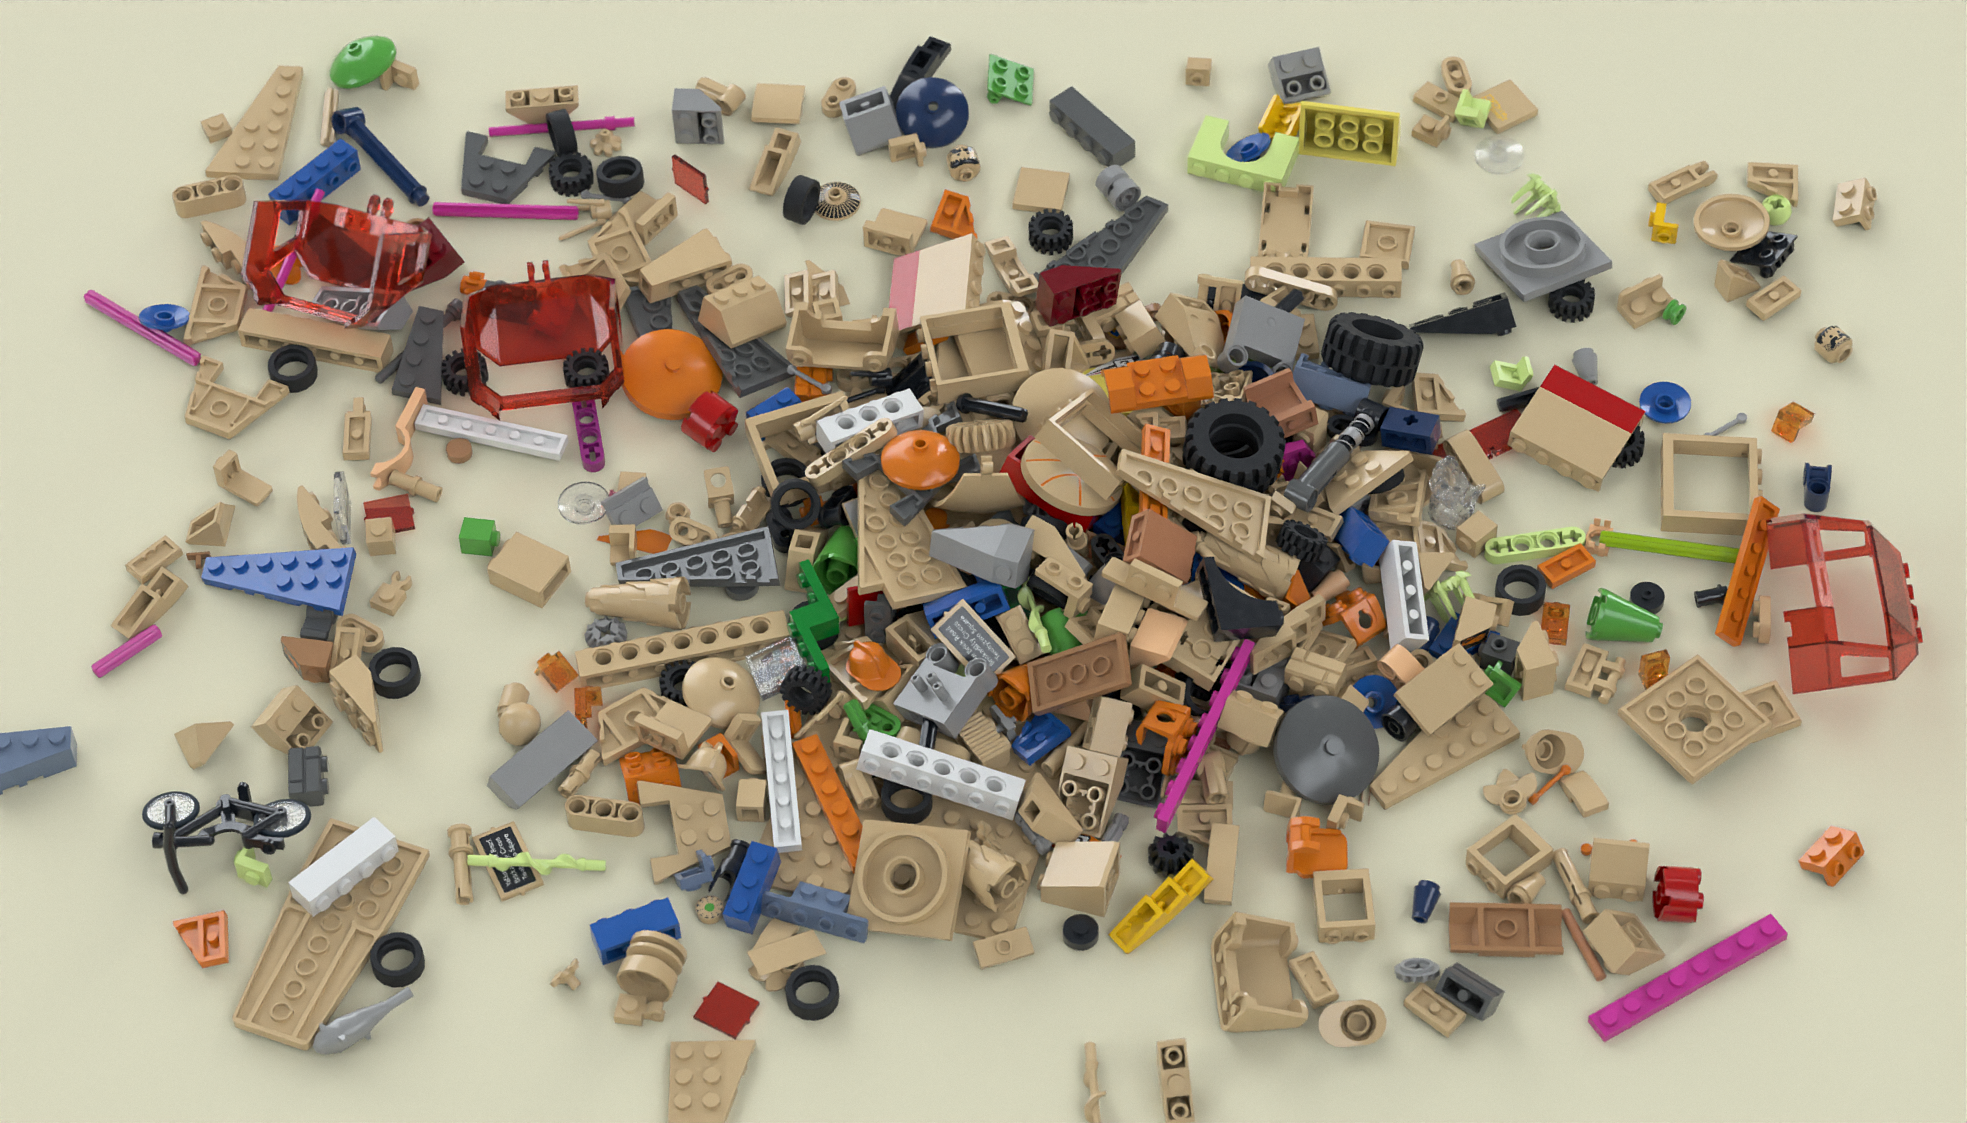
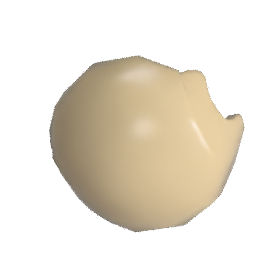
M524 702L513 703L507 707L498 722L499 733L507 743L514 746L527 745L536 737L540 730V714L532 705Z

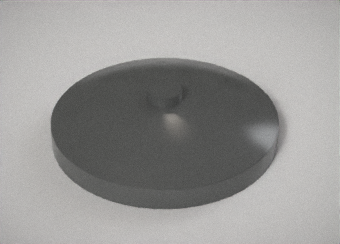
M1323 695L1303 700L1286 712L1275 732L1273 752L1278 772L1287 786L1307 801L1322 805H1334L1339 794L1346 797H1356L1367 788L1376 773L1379 762V743L1376 732L1367 716L1358 707L1345 699Z

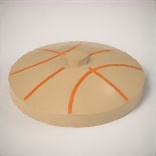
M1074 438L1107 468L1116 473L1117 467L1103 452L1087 442ZM1034 439L1027 446L1021 459L1022 474L1030 488L1049 504L1072 514L1083 516L1104 514L1114 508L1123 491L1122 487L1109 499L1105 500L1037 439Z

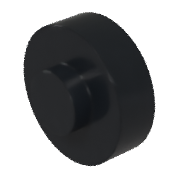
M1640 582L1631 589L1629 601L1653 614H1657L1663 608L1665 594L1663 589L1653 582Z
M1076 914L1064 922L1063 940L1068 947L1083 951L1092 948L1097 943L1099 926L1091 916Z

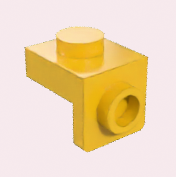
M1657 202L1655 212H1650L1648 227H1653L1651 241L1676 244L1679 225L1664 222L1667 204Z

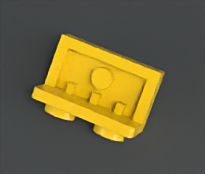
M1273 95L1258 126L1259 133H1267L1270 136L1271 142L1269 145H1271L1276 132L1296 137L1300 129L1301 103L1284 104L1279 95Z

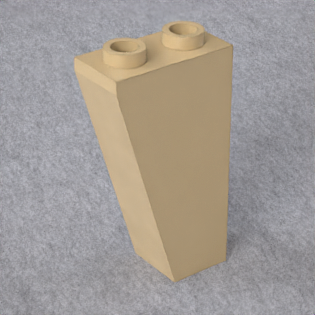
M708 228L641 268L638 288L649 303L678 295L679 291L692 286H705L709 277L731 267L732 259L729 253L725 252L720 246L717 237L713 236Z

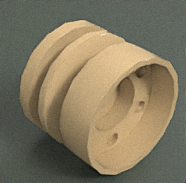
M649 930L636 932L631 938L630 946L626 951V958L622 961L617 973V983L628 994L647 996L648 1002H667L672 997L678 982V976L683 970V965L687 959V951L676 939L664 933Z

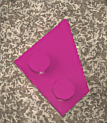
M1303 439L1285 444L1283 456L1285 462L1282 464L1283 471H1285L1282 475L1285 481L1290 482L1294 478L1299 461L1308 468L1316 458L1314 451Z

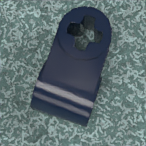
M1805 463L1803 471L1804 506L1809 511L1821 512L1826 509L1830 493L1832 465L1828 464L1826 467L1810 466L1809 463Z

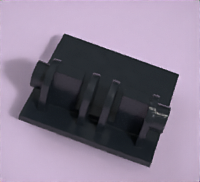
M1768 231L1761 242L1753 247L1737 251L1730 259V262L1759 266L1760 275L1763 278L1772 277L1777 268H1780L1782 263L1786 261V258L1793 253L1795 246L1793 242L1798 236Z

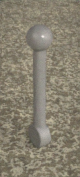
M588 190L581 192L582 199H604L620 201L623 204H626L631 199L630 197L610 198L601 194H592Z
M794 365L787 367L789 374H795L817 386L825 395L831 393L830 384H822L798 371Z
M1738 413L1736 419L1712 433L1707 432L1704 435L1717 436L1738 423L1744 424L1747 420V415L1745 413Z

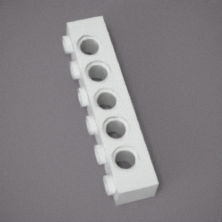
M869 729L856 770L1010 820L1014 818L1026 781L1025 779Z

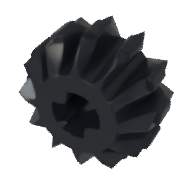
M1177 831L1173 836H1169L1166 832V834H1163V838L1155 836L1153 843L1149 845L1148 863L1150 866H1153L1155 874L1163 871L1165 878L1169 874L1176 876L1191 859H1194V847L1192 844H1189L1187 836L1179 838Z

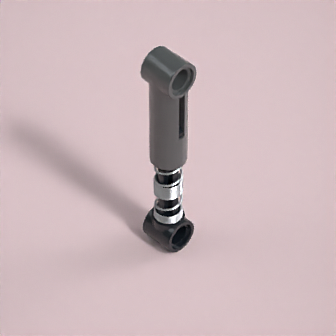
M1363 398L1355 411L1354 421L1341 433L1338 440L1326 446L1298 479L1294 478L1288 483L1283 496L1293 502L1296 508L1307 513L1310 512L1315 506L1319 494L1349 461L1350 454L1364 440V435L1369 434L1373 430L1380 431L1389 407L1368 398Z

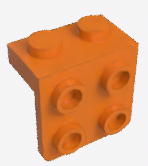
M653 748L651 751L643 753L630 752L619 759L628 801L640 805L637 781L682 787L676 759L671 754Z

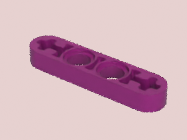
M579 388L572 393L571 400L582 466L588 472H598L605 466V456L595 397L590 389ZM580 399H586L587 407L582 408ZM583 417L593 418V421L587 424L580 422ZM588 436L597 438L593 443H585L583 441ZM595 452L596 461L591 462L590 453Z

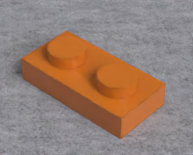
M1579 543L1537 565V570L1544 576L1548 586L1554 589L1594 568L1596 560Z

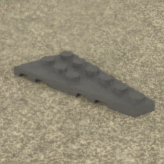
M1146 195L1126 209L1124 215L1115 221L1112 219L1107 222L1105 228L1098 233L1094 231L1068 249L1065 256L1057 261L1053 260L1048 263L1047 268L1043 271L1061 265L1118 268L1122 271V275L1168 212V204ZM1035 272L1033 275L1039 282L1040 273Z
M698 285L678 292V303L739 398L795 376V374L791 375L787 372V367L793 364L760 337L731 349L698 321L703 297L709 294Z
M769 526L616 563L619 584L650 581V579L685 577L690 587L780 586Z

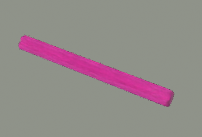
M434 202L432 212L435 216L577 220L579 217V209L576 206Z
M89 290L84 294L85 303L188 364L197 366L200 362L201 354L162 330L151 329L142 325L138 316L94 290Z

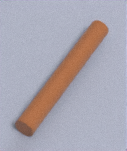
M1569 908L1563 909L1562 919L1596 981L1605 979L1606 974Z

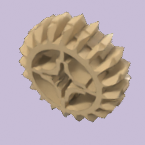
M983 419L949 425L946 428L945 437L956 447L958 452L970 453L1008 448L1015 444L1016 434L1013 421L1009 419Z

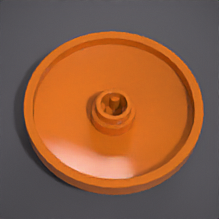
M663 329L652 331L639 337L628 347L621 363L620 380L628 399L641 411L660 419L682 420L684 417L686 419L690 417L692 413L688 409L702 393L707 391L711 394V391H714L716 394H719L722 383V370L701 338L681 330Z

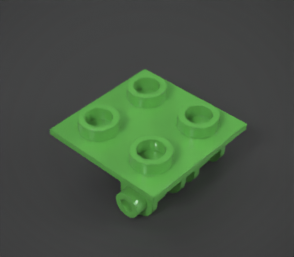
M990 54L987 91H989L987 98L990 103L996 104L1004 96L1031 106L1034 69Z

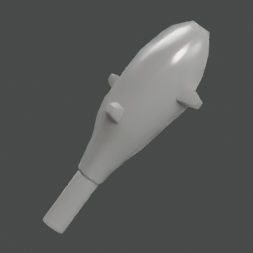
M406 987L386 1001L338 1017L326 1026L320 1023V1031L315 1036L313 1043L314 1050L321 1054L341 1053L364 1037L367 1040L371 1039L370 1032L377 1023L392 1009L414 996L409 987Z

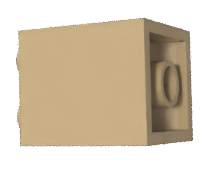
M1056 842L1054 851H1049L1045 862L1047 870L1045 874L1041 873L1038 879L1037 890L1041 891V902L1105 917L1120 875V842Z

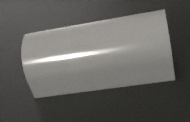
M568 710L489 777L487 787L507 806L519 809L598 740Z

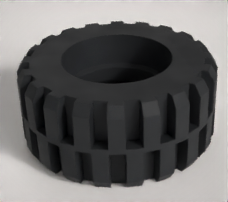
M1343 312L1339 315L1336 314L1329 321L1321 356L1323 362L1329 368L1343 374L1345 377L1356 379V381L1362 383H1370V385L1394 386L1396 388L1407 386L1415 379L1424 344L1419 334H1416L1412 329L1406 328L1405 325L1395 323L1393 320L1383 319L1376 315L1371 316L1366 313Z
M1228 398L1220 399L1216 404L1214 401L1205 405L1204 409L1200 408L1195 412L1194 417L1188 423L1182 450L1183 464L1186 466L1185 469L1190 470L1191 468L1200 474L1263 493L1268 490L1269 485L1274 484L1280 473L1286 444L1283 428L1279 426V421L1274 415L1270 417V412L1263 406L1261 408L1257 407L1255 402H1242L1240 398H1234V401H1228ZM1227 439L1237 440L1247 444L1256 454L1241 459L1230 458L1219 453L1212 444Z

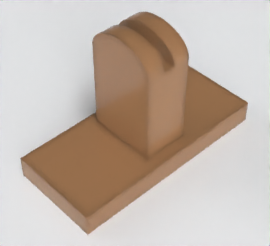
M210 551L186 553L188 560H196V569H202V559L211 557Z

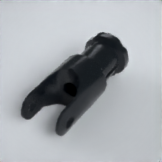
M732 840L730 844L731 850L727 858L722 859L708 889V892L712 890L718 878L728 881L730 889L724 900L725 902L729 899L750 846L749 843L743 840Z

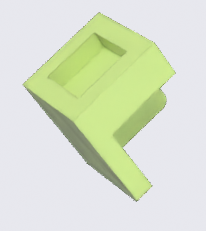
M1463 89L1454 114L1461 125L1484 128L1492 104L1490 100L1473 98L1468 89Z

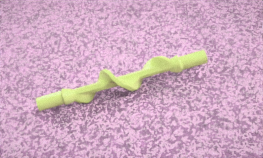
M1027 580L1022 584L1023 587L1019 590L1017 598L1023 608L1031 611L1028 621L1029 629L1035 633V638L1038 639L1041 651L1048 653L1052 649L1048 638V630L1042 626L1039 613L1044 611V606L1036 605L1032 591L1026 585Z
M521 852L514 858H499L492 854L468 855L467 861L468 866L495 867L502 872L508 870L510 866L533 867L541 875H549L553 868H572L583 872L585 870H606V860H587L585 858L575 860L569 854H561L552 860L532 859L529 852Z

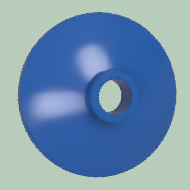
M1267 133L1250 135L1234 144L1228 150L1226 156L1239 162L1256 161L1260 158V154L1269 146L1271 138Z
M158 304L143 309L139 314V321L148 328L170 332L172 329L187 324L190 313L187 309L178 305Z
M1656 382L1650 384L1642 391L1639 405L1642 410L1646 411L1645 416L1658 423L1669 424L1678 422L1688 415L1691 409V398L1684 388L1675 383Z
M1368 675L1356 681L1353 687L1367 699L1372 698L1374 701L1373 707L1367 705L1363 713L1367 716L1374 729L1383 728L1381 716L1392 705L1396 704L1397 699L1393 694L1397 692V689L1390 680L1383 676Z

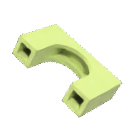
M1205 116L1188 155L1187 173L1262 192L1264 191V182L1282 183V187L1286 186L1299 155L1298 137L1276 132L1268 152L1262 158L1252 162H1239L1229 158L1223 152L1229 138V120ZM1271 185V191L1275 192L1276 188Z

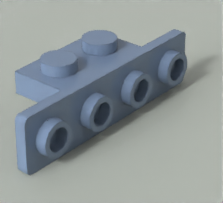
M801 881L791 897L768 891L763 893L761 910L763 916L776 918L860 943H865L867 940L869 921L866 918L847 913L850 895Z

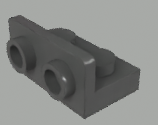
M884 593L878 594L877 601H865L864 603L865 636H868L876 643L886 644L885 628L897 621V609H892Z

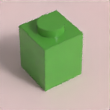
M464 517L459 534L461 553L492 557L494 548L498 547L500 543V531L496 530L495 520Z

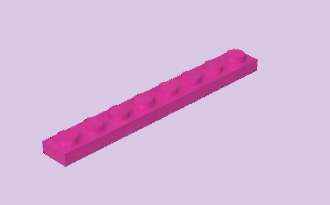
M1245 639L1241 648L1235 647L1230 660L1233 664L1230 670L1225 668L1220 679V683L1223 685L1219 692L1216 690L1213 692L1209 701V705L1212 707L1208 714L1203 713L1198 724V728L1201 730L1198 736L1193 735L1187 747V750L1190 752L1186 759L1181 758L1176 769V773H1179L1176 781L1171 780L1165 791V795L1168 797L1164 804L1159 803L1155 811L1154 818L1157 819L1156 830L1166 834L1215 734L1226 700L1233 690H1236L1250 662V653L1254 649V642Z
M1769 914L1589 1015L1588 1023L1600 1038L1606 1042L1785 941L1788 933L1774 916Z

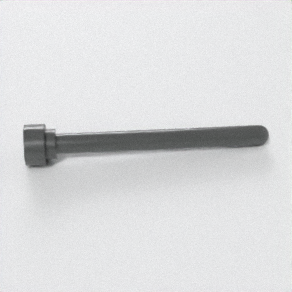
M457 298L447 305L446 313L444 314V328L450 322L461 320L469 313L465 304ZM404 351L375 376L377 383H383L398 370Z

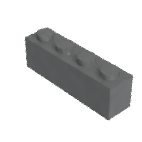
M1069 87L1049 100V116L1051 120L1065 129L1070 137H1074L1080 142L1086 151H1090L1096 156L1102 165L1107 167L1111 165L1122 166L1135 158V140L1074 87Z

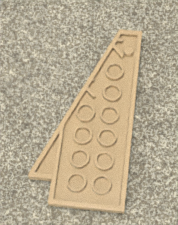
M867 442L860 444L858 449L865 446ZM883 446L874 453L876 455L882 454V451L885 446ZM877 470L857 481L859 595L882 590L892 609L930 602L967 587L956 567L929 556L931 536L934 528L923 509L908 525L903 526L890 514V505L903 499L906 495L880 470Z

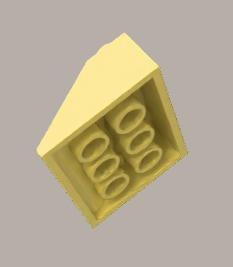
M1301 101L1299 154L1396 166L1401 133L1400 113Z

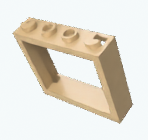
M1010 302L920 316L921 329L916 330L919 343L923 342L920 345L923 360H928L925 362L927 377L932 376V379H929L931 394H936L938 404L957 401V398L964 393H969L973 398L1018 391L1020 386L1029 378V369ZM1003 327L1014 369L942 381L932 339Z
M1090 388L1083 394L1079 392L1072 400L1069 399L1062 408L1058 407L1051 416L1047 415L1038 425L1041 430L1035 438L1101 497L1107 500L1128 482L1118 477L1116 473H1113L1062 427L1082 413L1120 448L1141 454L1142 431L1122 413L1111 414L1109 402L1094 388Z
M843 391L745 419V434L771 497L779 483L761 438L793 429L792 424L810 417L825 406L843 397ZM847 400L816 419L815 422L826 416H832L849 409ZM845 471L827 484L815 487L819 495L831 490L836 491L843 486L857 483V481ZM807 477L799 478L809 482ZM791 489L782 496L780 505L792 504L794 501L810 497L803 490Z
M1663 433L1661 443V531L1743 536L1749 514L1674 510V454L1748 458L1750 514L1754 498L1763 497V490H1758V485L1762 484V469H1758V464H1761L1762 449H1757V438Z

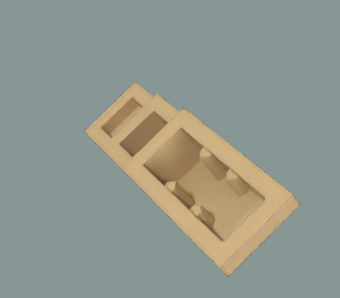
M1319 594L1285 615L1284 624L1275 637H1264L1258 641L1250 653V672L1253 675L1291 656L1296 648V644L1311 636V627L1325 620V599Z

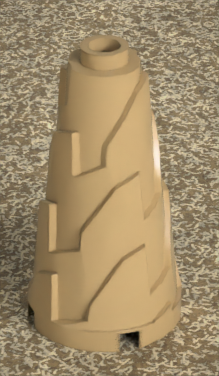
M1200 531L1201 540L1218 557L1216 564L1219 568L1237 577L1239 582L1256 590L1265 598L1270 596L1282 601L1291 584L1290 580L1293 575L1295 576L1300 563L1297 556H1290L1289 552H1284L1280 548L1277 549L1265 544L1264 558L1259 564L1208 531Z
M685 577L601 585L600 587L591 588L590 592L586 593L585 605L590 608L591 612H595L597 615L619 617L627 621L644 622L650 626L682 630L687 626L691 610V602H686L685 595H691L689 582Z
M970 839L963 884L976 894L975 897L986 907L996 913L997 909L1004 912L1013 906L1025 889L1020 884L1022 880L1028 882V869L1018 860L1006 854L1002 855L984 844L980 845Z

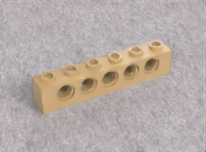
M1250 256V267L1259 266L1331 286L1336 289L1338 298H1401V258ZM1276 283L1273 286L1280 288L1286 285L1284 283ZM1305 289L1299 290L1302 291L1303 295L1309 293V291Z

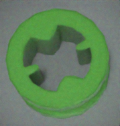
M1672 300L1664 310L1663 319H1670L1673 325L1678 324L1686 312V305H1679L1678 300Z

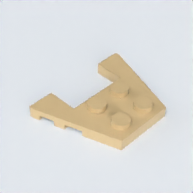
M203 355L200 360V370L196 374L194 391L191 392L185 413V421L189 425L231 439L290 393L289 388L284 384L268 379L254 398L215 384L214 382L224 370L223 362Z
M637 781L641 808L669 804L678 853L677 855L650 858L654 885H658L674 874L698 864L699 861L696 854L698 850H702L706 856L710 855L713 858L731 849V839L722 794Z

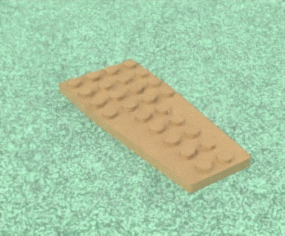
M330 818L299 874L360 827ZM396 839L399 851L390 861L384 862L369 877L363 878L354 885L350 892L341 895L331 903L328 909L319 912L314 917L292 897L290 890L233 1014L232 1019L235 1027L301 1050L310 1049L314 1043L315 1036L320 1031L319 1024H327L370 959V953L375 942L386 935L430 857L429 850Z

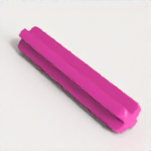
M155 624L151 625L92 664V671L98 678L103 677L162 637L160 629Z

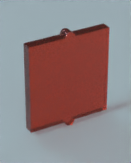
M674 154L672 156L673 167L671 169L674 173L675 184L704 204H707L709 202V188L707 187L706 174Z
M408 493L363 502L366 514L364 522L365 519L391 517L395 533L415 529L412 516L414 508L410 506Z
M718 981L708 996L703 997V1003L693 1018L736 1039L744 1026L750 1024V1018L760 1005V1002Z

